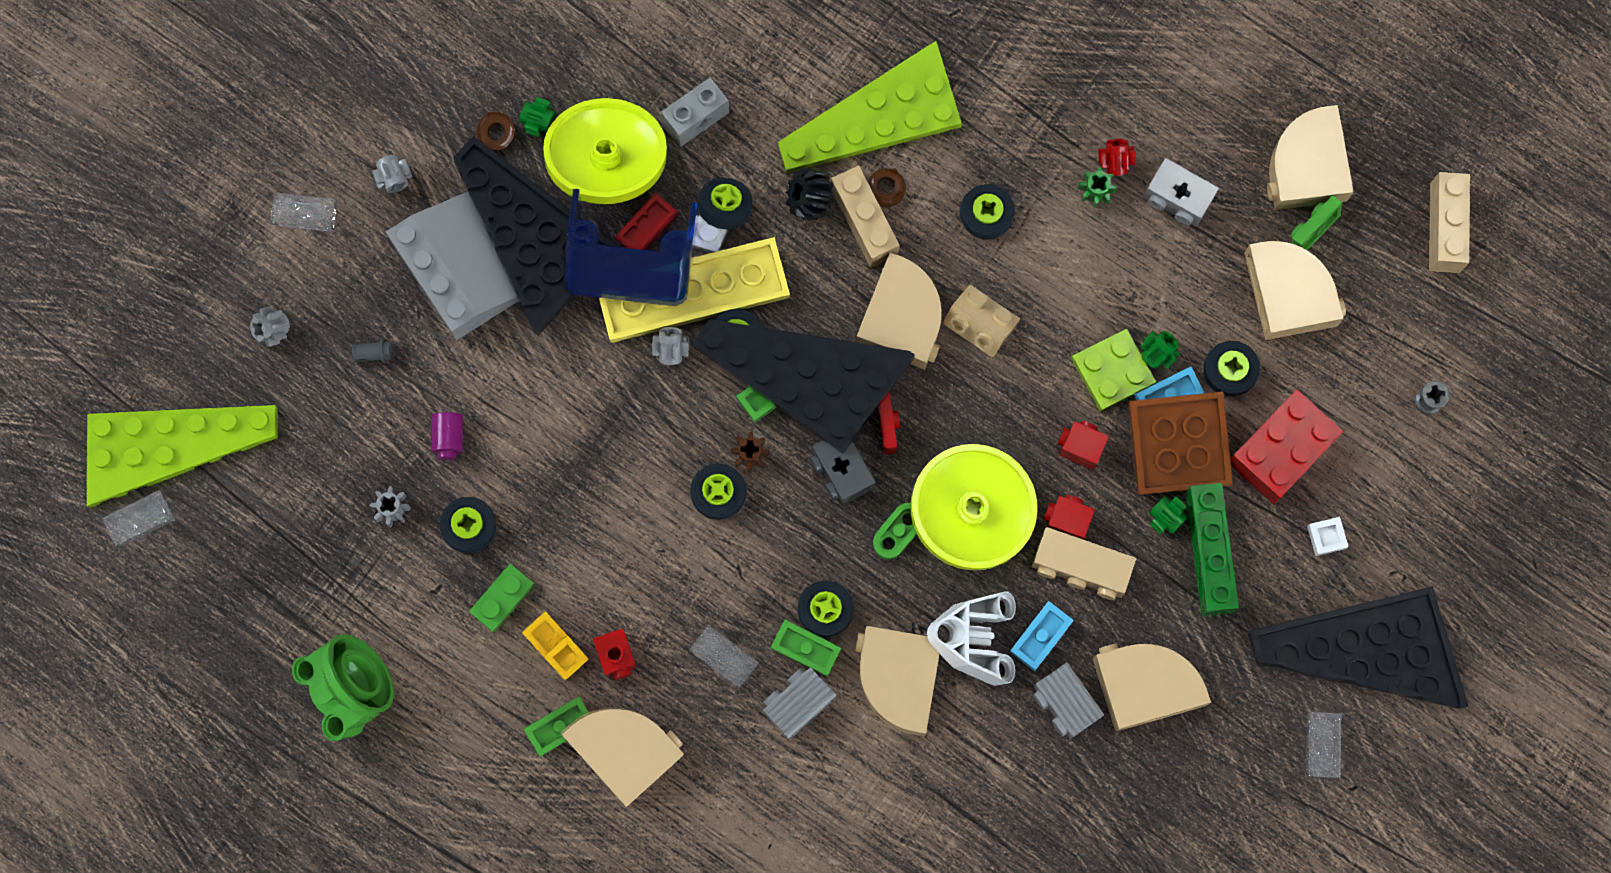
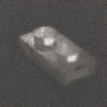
M275 192L270 223L276 226L333 232L337 201L329 198Z
M161 490L102 518L117 548L176 520Z
M709 625L689 649L691 654L739 689L742 688L759 665V662Z
M1307 713L1306 777L1341 778V713Z

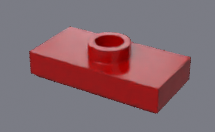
M654 193L616 234L615 240L639 259L676 219L679 213L657 193Z
M889 392L878 406L882 446L885 455L896 454L895 429H900L898 410L892 411Z

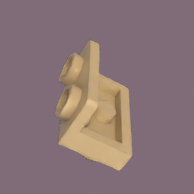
M969 285L954 302L943 324L990 357H994L1002 343L1015 329L1020 318L972 285Z

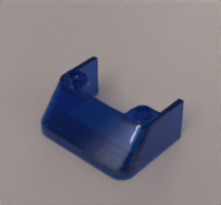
M573 189L566 237L564 278L567 289L571 293L581 296L666 306L682 304L687 299L698 224V203L691 202L688 231L673 230L666 233L661 240L660 251L657 252L598 245V229L593 222L580 219L582 211L580 189Z

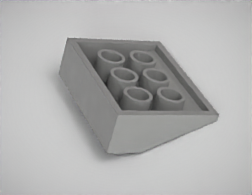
M468 192L415 213L386 231L392 245L456 341L519 301Z

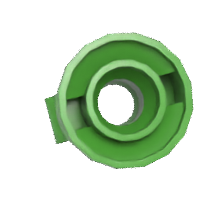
M340 634L311 655L297 658L293 663V678L300 685L309 686V693L313 703L325 716L322 721V731L330 741H339L359 735L365 724L392 705L394 687L386 665L366 642L353 635Z

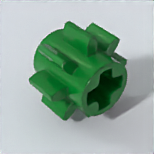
M536 97L535 102L532 103L526 101L519 118V122L525 124V133L539 137L541 132L548 131L550 125L556 119V111L551 110V101Z
M1101 167L1093 174L1085 171L1084 179L1087 182L1082 181L1078 184V189L1084 190L1082 202L1088 200L1093 203L1094 208L1102 201L1109 204L1111 197L1108 193L1113 194L1117 190V186L1111 185L1113 174L1107 175L1103 173ZM1092 185H1094L1095 187L1101 185L1103 189L1101 190L1100 188H1097L1094 190L1092 189Z
M1153 330L1140 345L1144 349L1141 353L1143 360L1155 369H1158L1161 365L1168 369L1180 355L1177 351L1179 347L1177 339L1167 331H1161L1158 335Z
M1164 496L1149 512L1155 518L1150 525L1160 535L1165 529L1173 534L1188 519L1183 513L1187 505L1177 496L1172 501Z

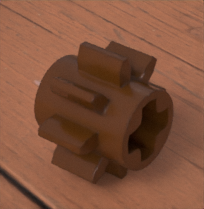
M749 432L748 438L745 439L737 436L736 441L739 446L730 450L732 455H739V458L735 461V466L739 467L742 464L747 466L748 473H751L752 467L756 465L763 469L762 456H770V450L762 449L765 438L757 440L753 438L752 432ZM750 446L754 447V452H756L753 453V458H747L745 453Z

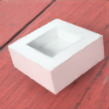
M699 215L689 247L707 253L720 251L728 230L718 229L709 225Z
M1340 517L1312 523L1307 526L1315 556L1348 548Z

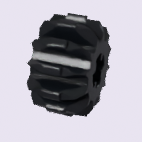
M810 167L794 171L793 180H788L789 189L785 192L788 195L786 205L790 207V214L808 221L825 217L826 208H831L830 198L834 196L831 194L833 183L829 181V174Z

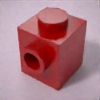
M1074 421L1071 429L1064 428L1057 445L1063 448L1059 456L1094 470L1109 436L1097 431L1098 427L1086 421L1078 423Z
M1066 495L1064 498L1059 496L1056 504L1049 503L1043 520L1048 521V528L1084 540L1095 509L1083 505L1084 501L1078 497Z
M623 628L593 638L606 678L613 677L614 681L632 675L631 670L636 669L637 666Z

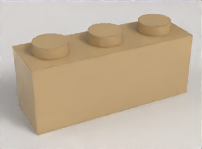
M858 165L832 177L833 187L831 191L870 268L886 262L890 252L898 255L900 245L860 166Z
M1439 172L1430 183L1429 271L1460 273L1469 264L1470 174Z
M1046 527L1031 567L1038 569L1037 574L1042 577L1055 579V576L1068 580L1067 584L1071 587L1085 590L1087 586L1098 590L1097 595L1109 600H1115L1116 597L1122 598L1125 594L1136 558Z

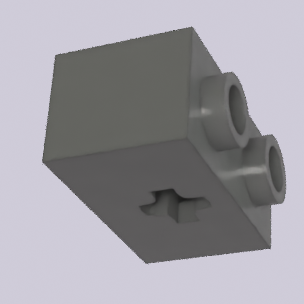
M824 440L812 446L813 456L809 457L818 474L824 473L828 480L825 487L833 501L838 499L843 506L875 488L876 482L853 441L843 454ZM837 463L842 467L847 465L846 474L843 475L840 471L834 472Z

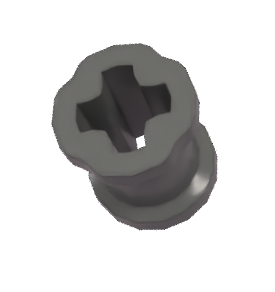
M1440 381L1428 382L1415 396L1416 408L1425 415L1437 413L1450 399L1448 387ZM1430 393L1431 397L1437 398L1438 401L1434 403V400L1428 398L1427 395Z

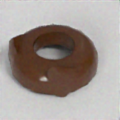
M488 112L479 120L476 130L478 140L492 151H501L507 148L513 142L517 133L513 121L508 115L501 112ZM495 124H501L505 128L504 137L497 141L492 140L489 136L490 128Z
M896 168L880 169L869 177L868 184L879 206L891 207L902 201L906 192V184ZM883 179H890L895 184L894 190L889 194H883L877 188L878 183Z

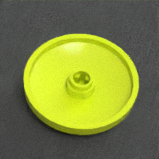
M611 98L584 101L562 112L550 125L543 147L545 166L553 182L568 195L594 204L621 203L645 193L660 178L665 168L667 157L666 138L658 121L649 112L636 104Z
M960 445L940 453L922 470L914 485L911 496V518L919 539L936 558L960 569L986 570L1009 561L1027 543L1037 519V497L1028 474L1011 456L986 445Z

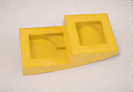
M546 611L522 631V634L564 680L568 679L589 660Z

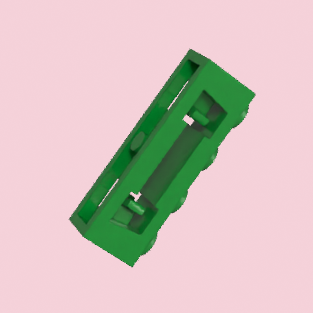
M1222 483L1190 486L1185 492L1201 617L1232 614L1239 608Z

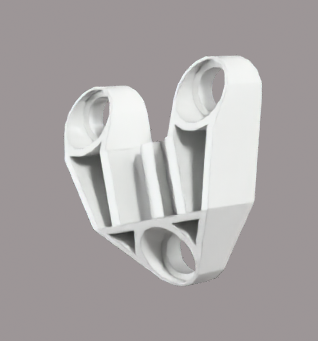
M1008 591L954 604L928 627L927 637L930 644L953 668L994 686L1011 683L1015 677V664L1010 656L997 653V651L969 649V645L991 646V640L994 639L991 627L970 626L969 622L996 623L1011 620L1014 617L1016 603L1014 597ZM1000 600L1005 604L1004 615L1000 610ZM941 625L949 630L950 636L946 643L942 642L937 634L938 628ZM1000 663L1003 665L1005 669V674L1003 678L1001 677L999 672Z

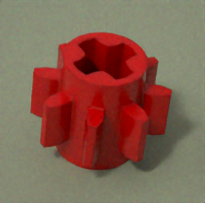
M1110 139L1106 141V149L1098 150L1099 163L1101 168H1106L1107 174L1124 175L1129 172V165H1136V151L1134 146H1129L1128 140Z

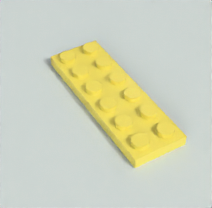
M775 237L595 282L610 343L657 332L665 327H677L716 317L728 310H744L790 298Z

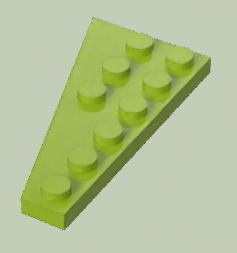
M937 41L931 43L780 140L778 148L786 174L799 171L802 168L818 166L960 128L962 125Z
M275 405L88 414L87 507L92 508L100 505V502L114 497L119 498L127 495L130 491L146 485L151 486L194 470V467L218 461L222 457L234 452L245 451L277 439L278 408Z

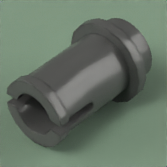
M380 339L379 342L353 343L352 357L354 363L380 360L382 363H387V360L393 359L391 341Z

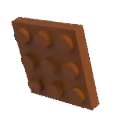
M1223 391L1128 401L1138 495L1188 490L1190 486L1217 483H1222V486L1233 485Z

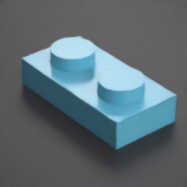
M1190 366L1135 393L1134 396L1136 400L1202 394L1204 391Z
M1048 601L1010 650V653L1035 672L1074 620Z

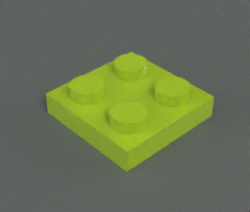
M1127 329L1073 355L1071 358L1100 412L1156 383Z

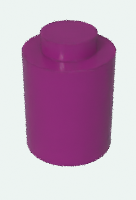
M453 412L432 414L431 453L436 454L437 459L455 460L456 455L463 453L462 414Z

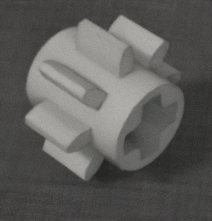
M389 155L379 159L376 162L377 169L372 171L378 189L385 187L388 193H396L405 189L408 186L407 179L412 177L406 159L399 161L396 155Z
M273 306L261 308L260 313L253 314V319L250 323L252 336L258 342L265 341L267 347L280 344V340L287 338L286 334L290 328L287 316L281 310L274 312Z
M665 327L659 330V336L653 335L652 356L659 355V361L662 364L676 365L682 362V356L688 357L689 336L682 337L681 329Z
M389 486L388 492L383 494L376 491L378 499L376 503L369 505L373 510H378L374 519L380 522L385 518L386 524L390 528L393 525V521L400 520V522L404 523L405 520L402 517L404 511L411 510L408 504L402 503L407 497L406 494L401 492L396 496L392 486ZM386 503L394 504L396 509L390 512L385 507Z

